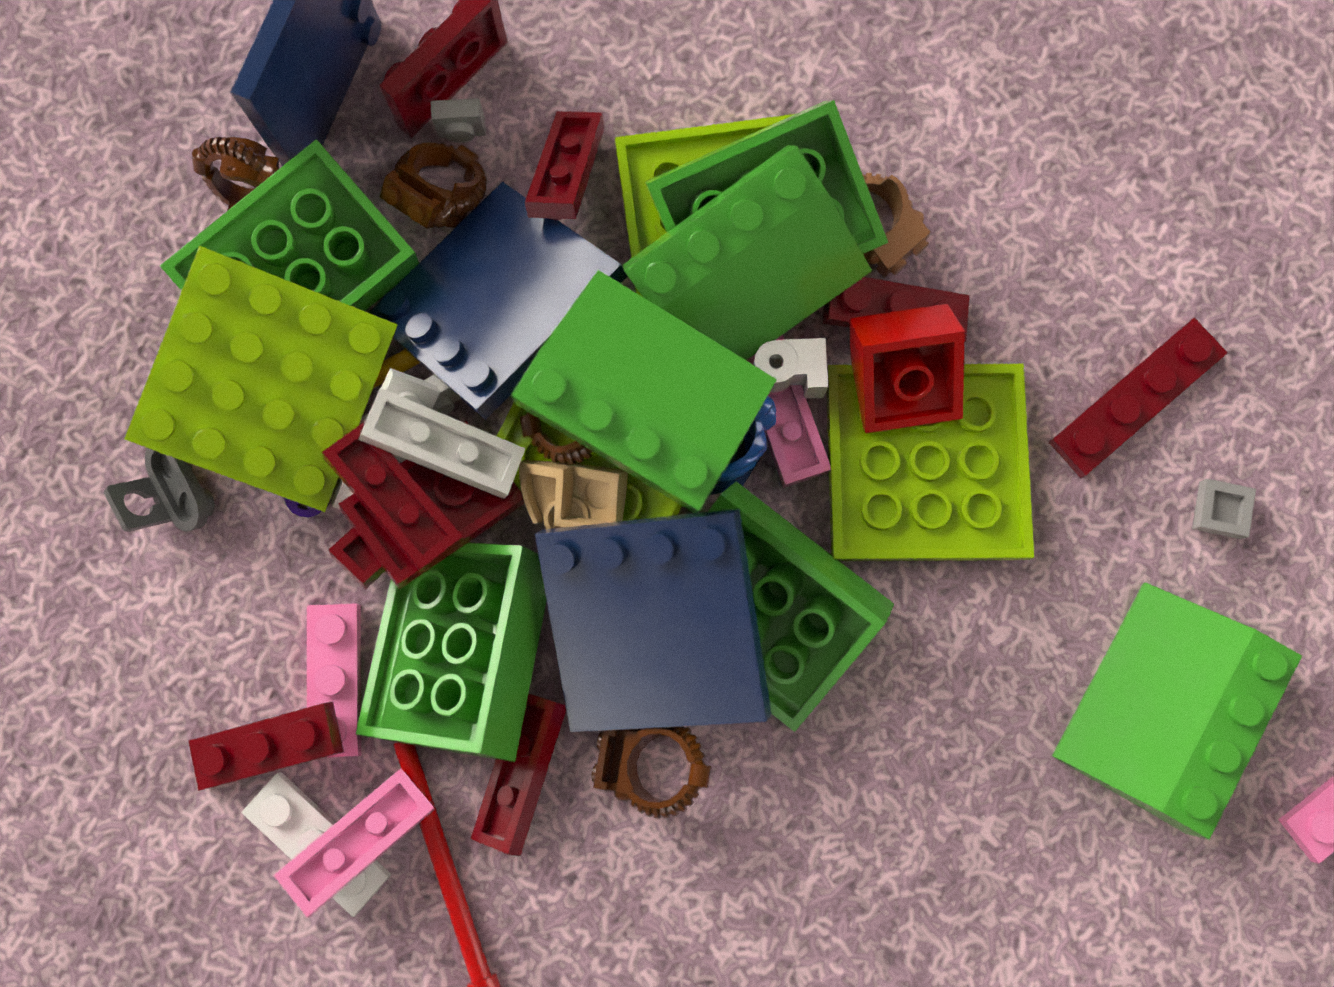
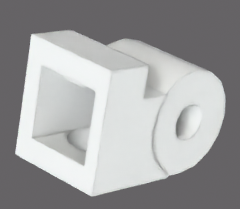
M826 338L773 340L760 346L755 354L753 365L777 379L770 392L783 391L790 385H803L804 398H824L828 389Z

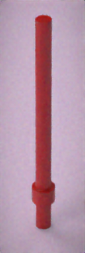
M397 742L393 746L400 768L435 809L419 825L471 980L467 987H501L497 974L490 973L415 745Z

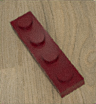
M1194 317L1048 443L1080 478L1085 477L1228 354V352Z

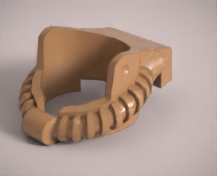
M866 173L863 177L869 192L879 195L887 202L894 221L892 229L885 233L889 243L863 255L869 264L878 265L875 270L884 278L890 273L895 276L907 265L905 260L912 253L918 256L929 245L926 240L930 231L923 223L924 214L912 208V201L908 199L909 195L906 188L898 178L893 175L883 178L881 174L874 176L872 173Z

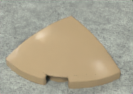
M523 460L520 462L519 477L521 491L533 524L544 521L546 529L622 521L628 473L624 470L576 463L563 465L560 462L554 463L551 461Z

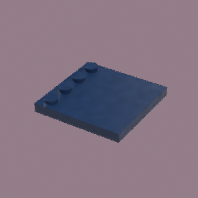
M372 0L272 1L230 93L274 156L279 158V163L282 166L316 139L323 146L367 47L374 46L380 36L381 20Z
M503 181L369 312L372 315L397 324L392 339L485 420L514 392L541 347L597 270L619 283H622L628 277L619 262L559 220L528 218L525 206L526 197Z
M740 509L544 529L535 534L570 732L768 721L772 714Z

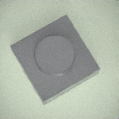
M479 98L431 101L432 121L439 138H446L455 143H465L473 140L474 136L486 135L485 116Z
M1212 479L1200 481L1192 529L1236 539L1249 537L1256 489Z

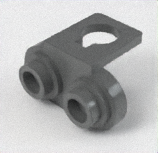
M146 448L145 467L149 477L109 485L104 490V495L123 531L131 532L168 522H173L177 528L185 532L202 528L206 524L208 516L213 514L215 502L211 492L206 488H201L192 470L193 464ZM127 494H137L144 499L152 497L155 505L150 508L148 515H135L125 506L124 496Z

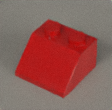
M948 304L849 318L851 365L865 433L963 419L965 331Z

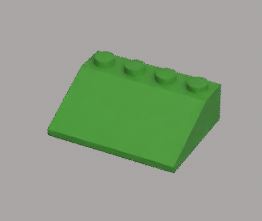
M834 100L821 102L645 181L667 233L785 146L796 145L826 189L862 254L889 243Z
M316 139L168 258L160 267L182 291L200 245L366 311L394 288L419 264L415 251Z
M796 145L785 146L623 264L625 273L643 298L745 360L756 354L760 346L766 342L776 340L872 271L826 189Z
M597 270L541 347L511 396L517 406L692 513H697L731 460L777 379Z
M736 481L718 497L708 512L740 509L771 714L795 732L885 625L894 607V603L839 560L833 559L830 553Z
M468 542L401 589H398L391 579L355 735L515 762L547 602L538 553L524 546Z
M1145 582L1134 599L1052 757L1183 833L1210 840L1302 655L1254 628Z

